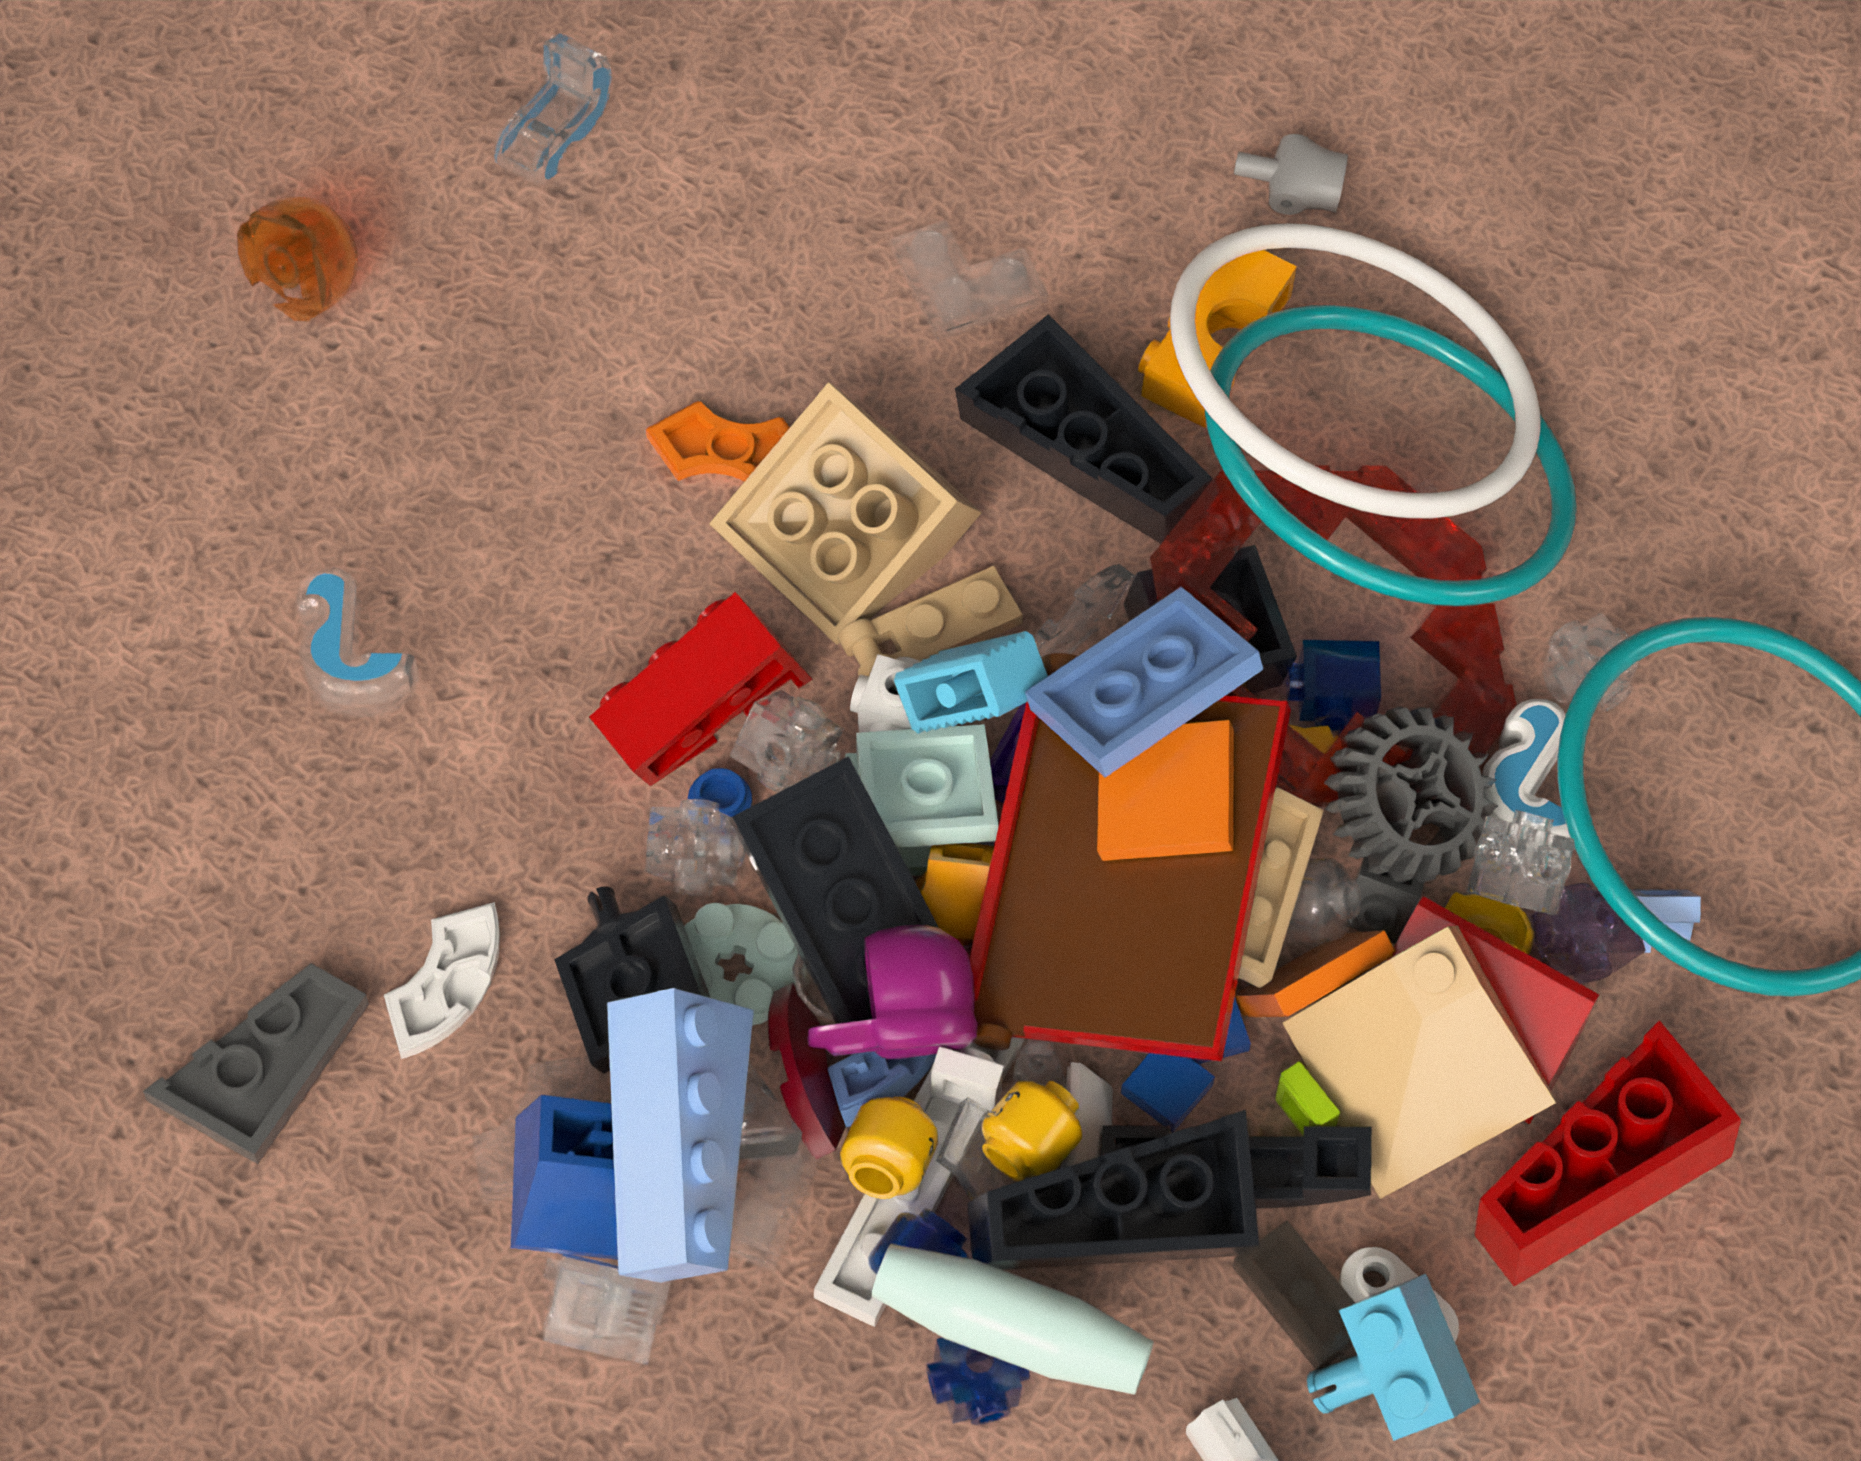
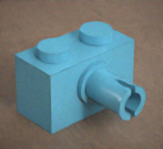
M1426 1273L1368 1296L1339 1310L1357 1355L1321 1370H1313L1307 1375L1309 1393L1332 1384L1337 1387L1324 1393L1325 1395L1313 1399L1315 1406L1323 1414H1328L1338 1407L1374 1394L1393 1441L1455 1418L1480 1402Z

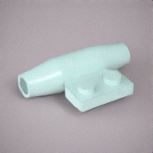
M890 1244L881 1262L872 1290V1297L947 1340L1052 1379L1134 1395L1143 1377L1154 1344L1153 1340L1077 1297L980 1261Z

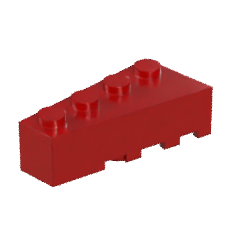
M1659 1020L1644 1035L1643 1042L1627 1058L1622 1057L1605 1074L1604 1081L1583 1102L1578 1100L1562 1116L1561 1123L1542 1142L1537 1141L1480 1198L1474 1236L1510 1283L1516 1286L1730 1159L1733 1154L1741 1118Z

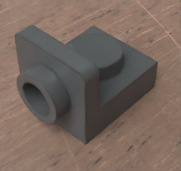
M1368 855L1362 858L1352 891L1340 920L1343 925L1361 932L1385 930L1390 942L1396 944L1420 900L1425 882L1419 883L1414 878L1405 882H1396L1391 878L1389 871L1378 875L1368 872Z

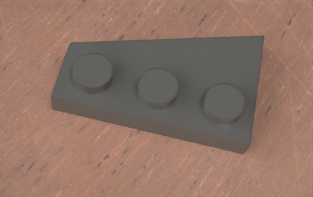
M309 964L247 1012L248 1018L217 1042L211 1039L192 1053L193 1060L167 1080L161 1077L143 1091L147 1102L258 1164L369 1005L367 995L319 967Z

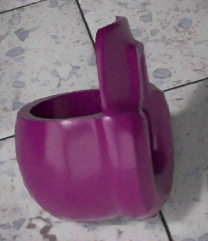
M900 925L879 930L864 938L872 1019L808 1029L809 1046L826 1049L834 1056L875 1052L882 1058L902 1059L937 1054L939 1046L953 1051L966 1048L977 1037L978 1023L974 1015L973 971L968 953L956 938L942 929L929 925Z

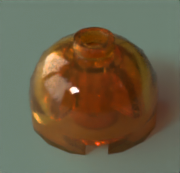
M285 196L248 215L250 219L240 225L237 232V250L246 278L251 286L261 281L288 302L272 305L292 320L307 322L337 304L347 295L358 271V251L349 225L329 205L312 197ZM300 284L304 299L285 296L283 288L292 289Z

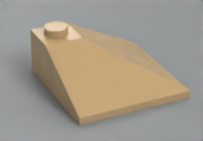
M828 382L709 524L838 645L840 643L838 634L843 628L854 621L871 618L944 558L982 512L936 470L838 388ZM730 524H732L740 533H738ZM748 541H750L759 551H757ZM767 559H769L777 568H775ZM785 576H787L796 586H794ZM804 594H806L814 603H812ZM822 611H824L833 621H831Z
M1458 926L1446 927L1283 1022L1311 1076L1340 1111L1339 1126L1372 1127L1371 1184L1380 1199L1557 1103Z

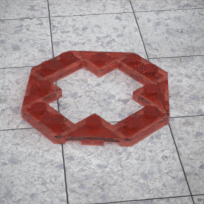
M1315 465L1327 472L1363 485L1390 491L1418 493L1387 466L1362 465L1357 471H1331L1329 465ZM1223 469L1213 478L1152 553L1150 561L1158 602L1182 587L1248 642L1258 628L1209 587L1262 520L1240 497ZM1254 470L1257 477L1270 493L1290 513L1326 540L1330 538L1346 517L1415 576L1437 580L1482 579V574L1487 571L1482 546L1448 517L1401 518L1365 512L1313 494L1286 480L1272 470ZM1485 603L1469 606L1434 605L1410 638L1458 679L1432 712L1433 718L1443 715L1454 717L1453 734L1461 731L1473 733L1468 750L1471 754L1477 752L1485 754L1503 730L1506 718L1517 706L1512 684H1505L1499 655L1505 649L1495 604ZM1242 685L1225 695L1256 698ZM1356 712L1346 721L1323 753L1288 724L1276 787L1316 807H1327L1329 802L1337 800L1338 792L1324 784L1328 776L1340 773V770L1330 758L1336 751L1347 748L1343 737L1350 730L1362 728L1361 723L1364 722L1365 718ZM1393 745L1387 751L1382 761L1390 766L1398 763L1401 764L1403 761L1410 759L1413 750L1410 748L1402 750L1398 745Z

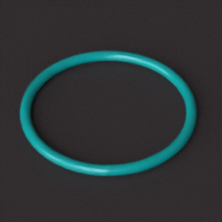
M1308 305L1268 314L1239 330L1223 346L1210 370L1218 385L1230 399L1232 382L1238 368L1252 351L1264 343L1285 334L1306 330L1334 329L1354 331L1401 343L1439 360L1481 388L1515 422L1514 403L1504 376L1490 364L1465 347L1422 325L1397 316L1364 308L1340 305ZM1205 410L1208 434L1225 475L1240 497L1265 525L1288 545L1314 563L1356 585L1380 594L1411 602L1441 606H1469L1500 601L1526 591L1545 578L1561 561L1570 544L1577 511L1575 487L1564 452L1541 414L1540 436L1536 454L1547 476L1552 505L1550 525L1542 544L1530 558L1507 572L1477 580L1453 581L1412 576L1387 569L1343 550L1314 532L1290 513L1270 493L1246 460L1240 446L1221 429Z
M1694 617L1663 622L1641 630L1618 643L1598 660L1577 688L1564 718L1557 756L1559 795L1569 835L1579 859L1606 902L1627 926L1669 960L1698 976L1726 987L1767 996L1795 997L1824 993L1861 980V949L1837 962L1816 968L1772 970L1748 966L1725 959L1683 938L1645 907L1614 868L1594 827L1584 784L1586 737L1598 703L1607 689L1624 671L1644 657L1665 648L1687 643L1718 642L1747 646L1771 653L1815 676L1845 700L1860 717L1861 681L1832 657L1799 638L1765 625L1733 618Z

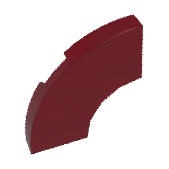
M792 982L773 993L768 1011V1041L770 1050L774 1052L780 1050L788 1081L780 1084L779 1088L788 1112L810 1154L817 1160L836 1151L846 1125L841 1115L827 1069L826 1049L812 1048L808 1044V1029L822 1025Z

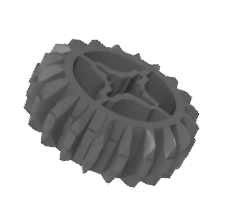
M1396 707L1387 710L1385 715L1377 713L1365 718L1364 722L1361 723L1362 728L1350 730L1343 737L1347 748L1336 751L1330 758L1340 770V773L1328 776L1324 784L1338 792V799L1329 802L1325 810L1334 814L1340 812L1343 824L1338 826L1333 835L1340 838L1351 835L1354 842L1348 857L1360 859L1369 855L1368 872L1378 875L1389 871L1391 878L1396 882H1405L1412 878L1416 881L1418 880L1419 883L1435 880L1439 874L1444 876L1456 872L1461 867V861L1472 859L1480 852L1475 841L1486 838L1487 834L1492 831L1481 816L1493 813L1498 805L1484 797V790L1492 787L1497 779L1489 776L1482 777L1479 765L1483 764L1488 754L1481 752L1471 754L1468 747L1473 733L1461 731L1453 734L1454 717L1443 715L1433 718L1431 708L1423 707L1411 711L1407 707ZM1393 745L1404 746L1413 750L1410 759L1403 761L1401 764L1398 763L1390 766L1382 761L1387 751ZM1432 823L1439 827L1434 838L1426 845L1409 841L1412 831L1420 828L1421 825Z

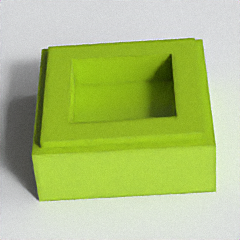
M1300 1061L1281 1073L1275 1101L1303 1137L1304 1126H1337L1340 1111Z

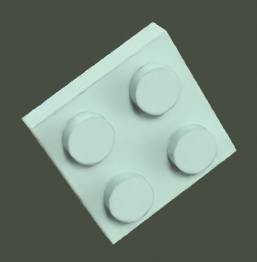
M985 724L954 726L945 729L941 727L936 731L932 729L929 732L923 731L920 734H917L912 729L856 733L859 777L897 848L996 841L998 818Z

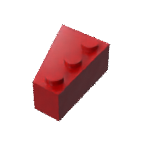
M734 592L727 599L717 600L707 606L699 615L697 625L678 641L673 640L659 647L650 657L648 666L630 682H623L611 688L601 699L600 707L589 718L633 773L651 787L716 744L718 740L713 735L731 719L743 712L751 721L766 711L765 706L760 701L761 699L790 680L799 689L813 679L770 627Z

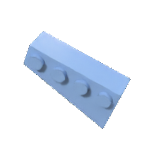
M676 988L608 1002L619 1275L655 1282H666L727 1271L754 1010Z

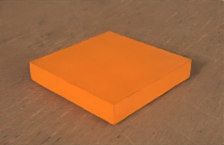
M1230 720L1183 724L1107 777H1104L1099 772L1097 852L1102 861L1233 851L1234 729Z
M1385 930L1338 934L1275 970L1272 981L1261 988L1251 984L1235 993L1238 1008L1243 1016L1288 1017L1392 957L1395 949Z

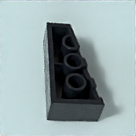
M1049 314L955 388L959 415L962 421L1167 548L1214 511L1212 477Z
M1246 1109L1195 1127L1192 1126L1167 1134L1151 1141L1122 1148L1072 1166L1069 1165L985 1192L967 1203L972 1259L1001 1270L1230 1257L1258 1247L1259 1236Z

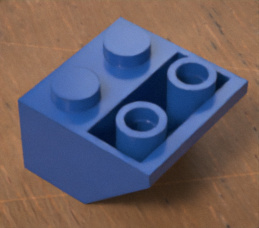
M540 1095L516 1116L511 1248L618 1260L612 1103Z

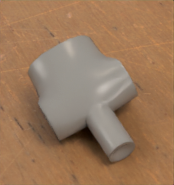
M1290 134L1281 139L1274 159L1238 151L1233 175L1269 182V205L1278 213L1293 215L1307 209H1322L1336 212L1343 187L1348 154L1323 148L1304 135Z

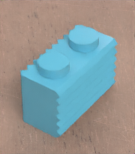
M1024 631L939 651L938 654L930 655V658L913 664V667L897 672L894 683L912 730L920 734L923 731L929 732L932 729L936 731L941 727L945 729L950 725L954 727L959 723L963 725L966 722L972 723L976 720L981 721L985 718L999 717L1028 702L1025 692L1048 676L1033 635Z

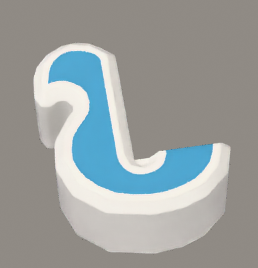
M1547 699L1523 701L1512 710L1506 718L1501 733L1499 751H1496L1485 764L1482 772V777L1489 776L1497 779L1492 787L1484 790V797L1498 805L1493 813L1481 816L1492 830L1487 835L1506 851L1523 859L1537 862L1564 859L1575 850L1567 829L1562 807L1545 798L1534 796L1557 761L1560 733L1566 715L1561 707Z

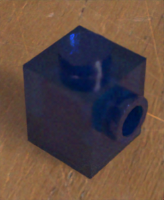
M1303 640L1298 663H1293L1286 676L1287 701H1299V721H1314L1316 727L1329 726L1331 731H1339L1349 728L1353 722H1364L1365 718L1377 714L1381 702L1379 641Z

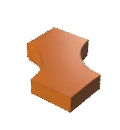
M697 401L646 428V437L677 481L693 475L717 473L732 476L745 482L790 427L783 417L755 424L732 422L715 415L701 401Z

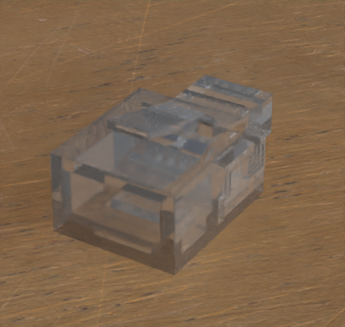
M562 1252L560 1260L547 1257L543 1278L554 1283L541 1335L542 1340L647 1365L652 1348L651 1343L654 1339L653 1335L656 1331L655 1327L656 1325H661L671 1281L655 1282L619 1275L618 1264L604 1260L597 1261Z

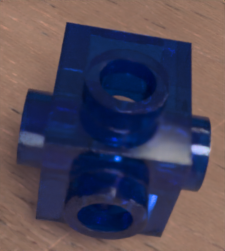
M943 1337L936 1339L934 1362L926 1364V1373L933 1399L936 1405L947 1403L953 1424L970 1419L972 1425H983L1005 1418L1011 1413L1010 1408L1019 1406L1022 1391L1021 1382L1030 1380V1372L1025 1368ZM990 1359L992 1364L989 1370L982 1373L974 1372L967 1366L968 1364Z

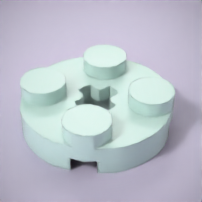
M711 903L700 908L695 918L684 926L710 997L754 1010L752 1026L762 1024L768 1020L769 1005L774 991L792 982L798 988L800 979L798 951L784 924L771 913L750 905ZM733 954H741L745 956V965L753 968L750 975L739 973L734 982L725 980L724 968L717 965L720 959H731Z

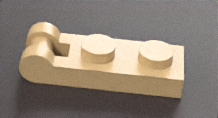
M992 566L872 620L860 619L854 621L841 630L838 634V640L847 656L851 657L854 655L860 665L857 672L858 675L870 676L878 654L893 659L910 657L922 661L923 659L930 658V655L938 654L939 651L981 642L1022 624L1023 614L997 570ZM891 639L898 652L892 655L882 654L877 645Z

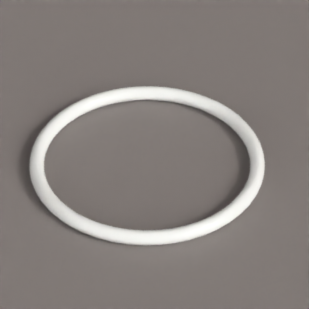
M1272 224L1247 228L1213 242L1196 255L1183 271L1176 285L1171 303V337L1179 365L1196 398L1210 417L1242 449L1270 470L1301 488L1335 503L1365 512L1401 518H1440L1474 511L1493 503L1512 489L1530 467L1540 436V409L1531 375L1520 353L1496 320L1476 300L1443 274L1422 261L1382 242L1348 231L1309 224ZM1303 248L1327 251L1364 261L1410 282L1439 301L1462 320L1479 338L1499 366L1508 384L1515 409L1516 430L1508 455L1493 473L1482 480L1464 488L1436 493H1407L1363 485L1327 472L1301 459L1268 437L1247 419L1230 401L1209 370L1200 350L1195 325L1196 304L1206 281L1224 264L1242 255L1266 249Z

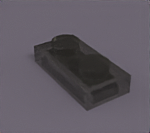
M1288 1220L1260 1239L1258 1247L1234 1258L1232 1268L1315 1370H1321L1353 1346L1339 1310L1354 1304V1300Z

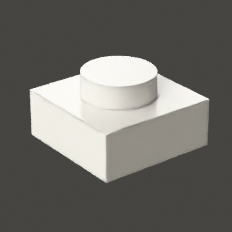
M939 1046L931 1070L930 1096L989 1113L999 1101L1002 1091L1004 1065L994 1063L989 1055L973 1048L966 1047L953 1051Z

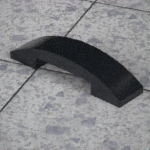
M1103 1125L1102 1155L1163 1137L1171 1133L1170 1126ZM1304 1126V1137L1249 1136L1256 1208L1318 1205L1371 1195L1372 1127Z

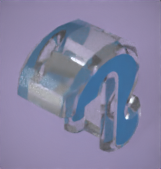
M560 33L551 36L544 42L543 69L548 74L546 79L499 130L493 146L494 160L498 165L537 186L544 185L553 180L561 172V160L564 153L570 147L581 144L592 133L600 121L608 102L612 81L611 67L607 56L568 35Z
M331 566L317 569L309 573L301 581L296 598L298 615L304 631L299 656L312 698L330 712L359 718L381 716L396 711L413 698L420 679L415 656L404 653H366L358 656L362 604L356 598L357 581L341 568Z

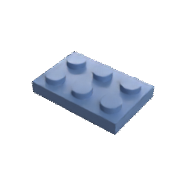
M1180 587L1027 690L1025 695L1030 710L1098 772L1107 777L1261 672L1263 666L1258 650L1185 589Z

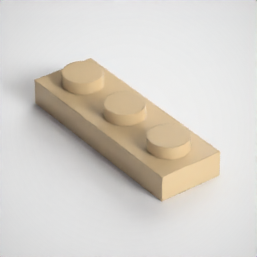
M1278 787L1275 789L1239 972L1240 979L1259 988L1272 981L1324 810Z

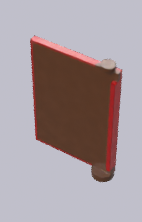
M1067 653L1044 655L1042 662L1047 676L1078 657V655ZM1224 696L1186 722L1198 723L1230 720L1234 729L1233 851L1102 861L1097 852L1099 772L1033 713L1028 702H1026L969 958L974 981V1015L978 1023L977 1037L972 1041L974 1044L992 1050H1007L1010 1048L1012 1037L1222 1061L1291 712L1287 701Z

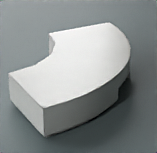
M495 902L431 919L433 943L424 966L407 984L384 994L401 1059L418 1054L447 1038L471 1016L485 996L494 976L499 957L500 931Z

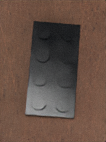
M848 756L729 818L735 833L836 1024L872 1019L865 963V937L879 930L900 925H929L939 928Z

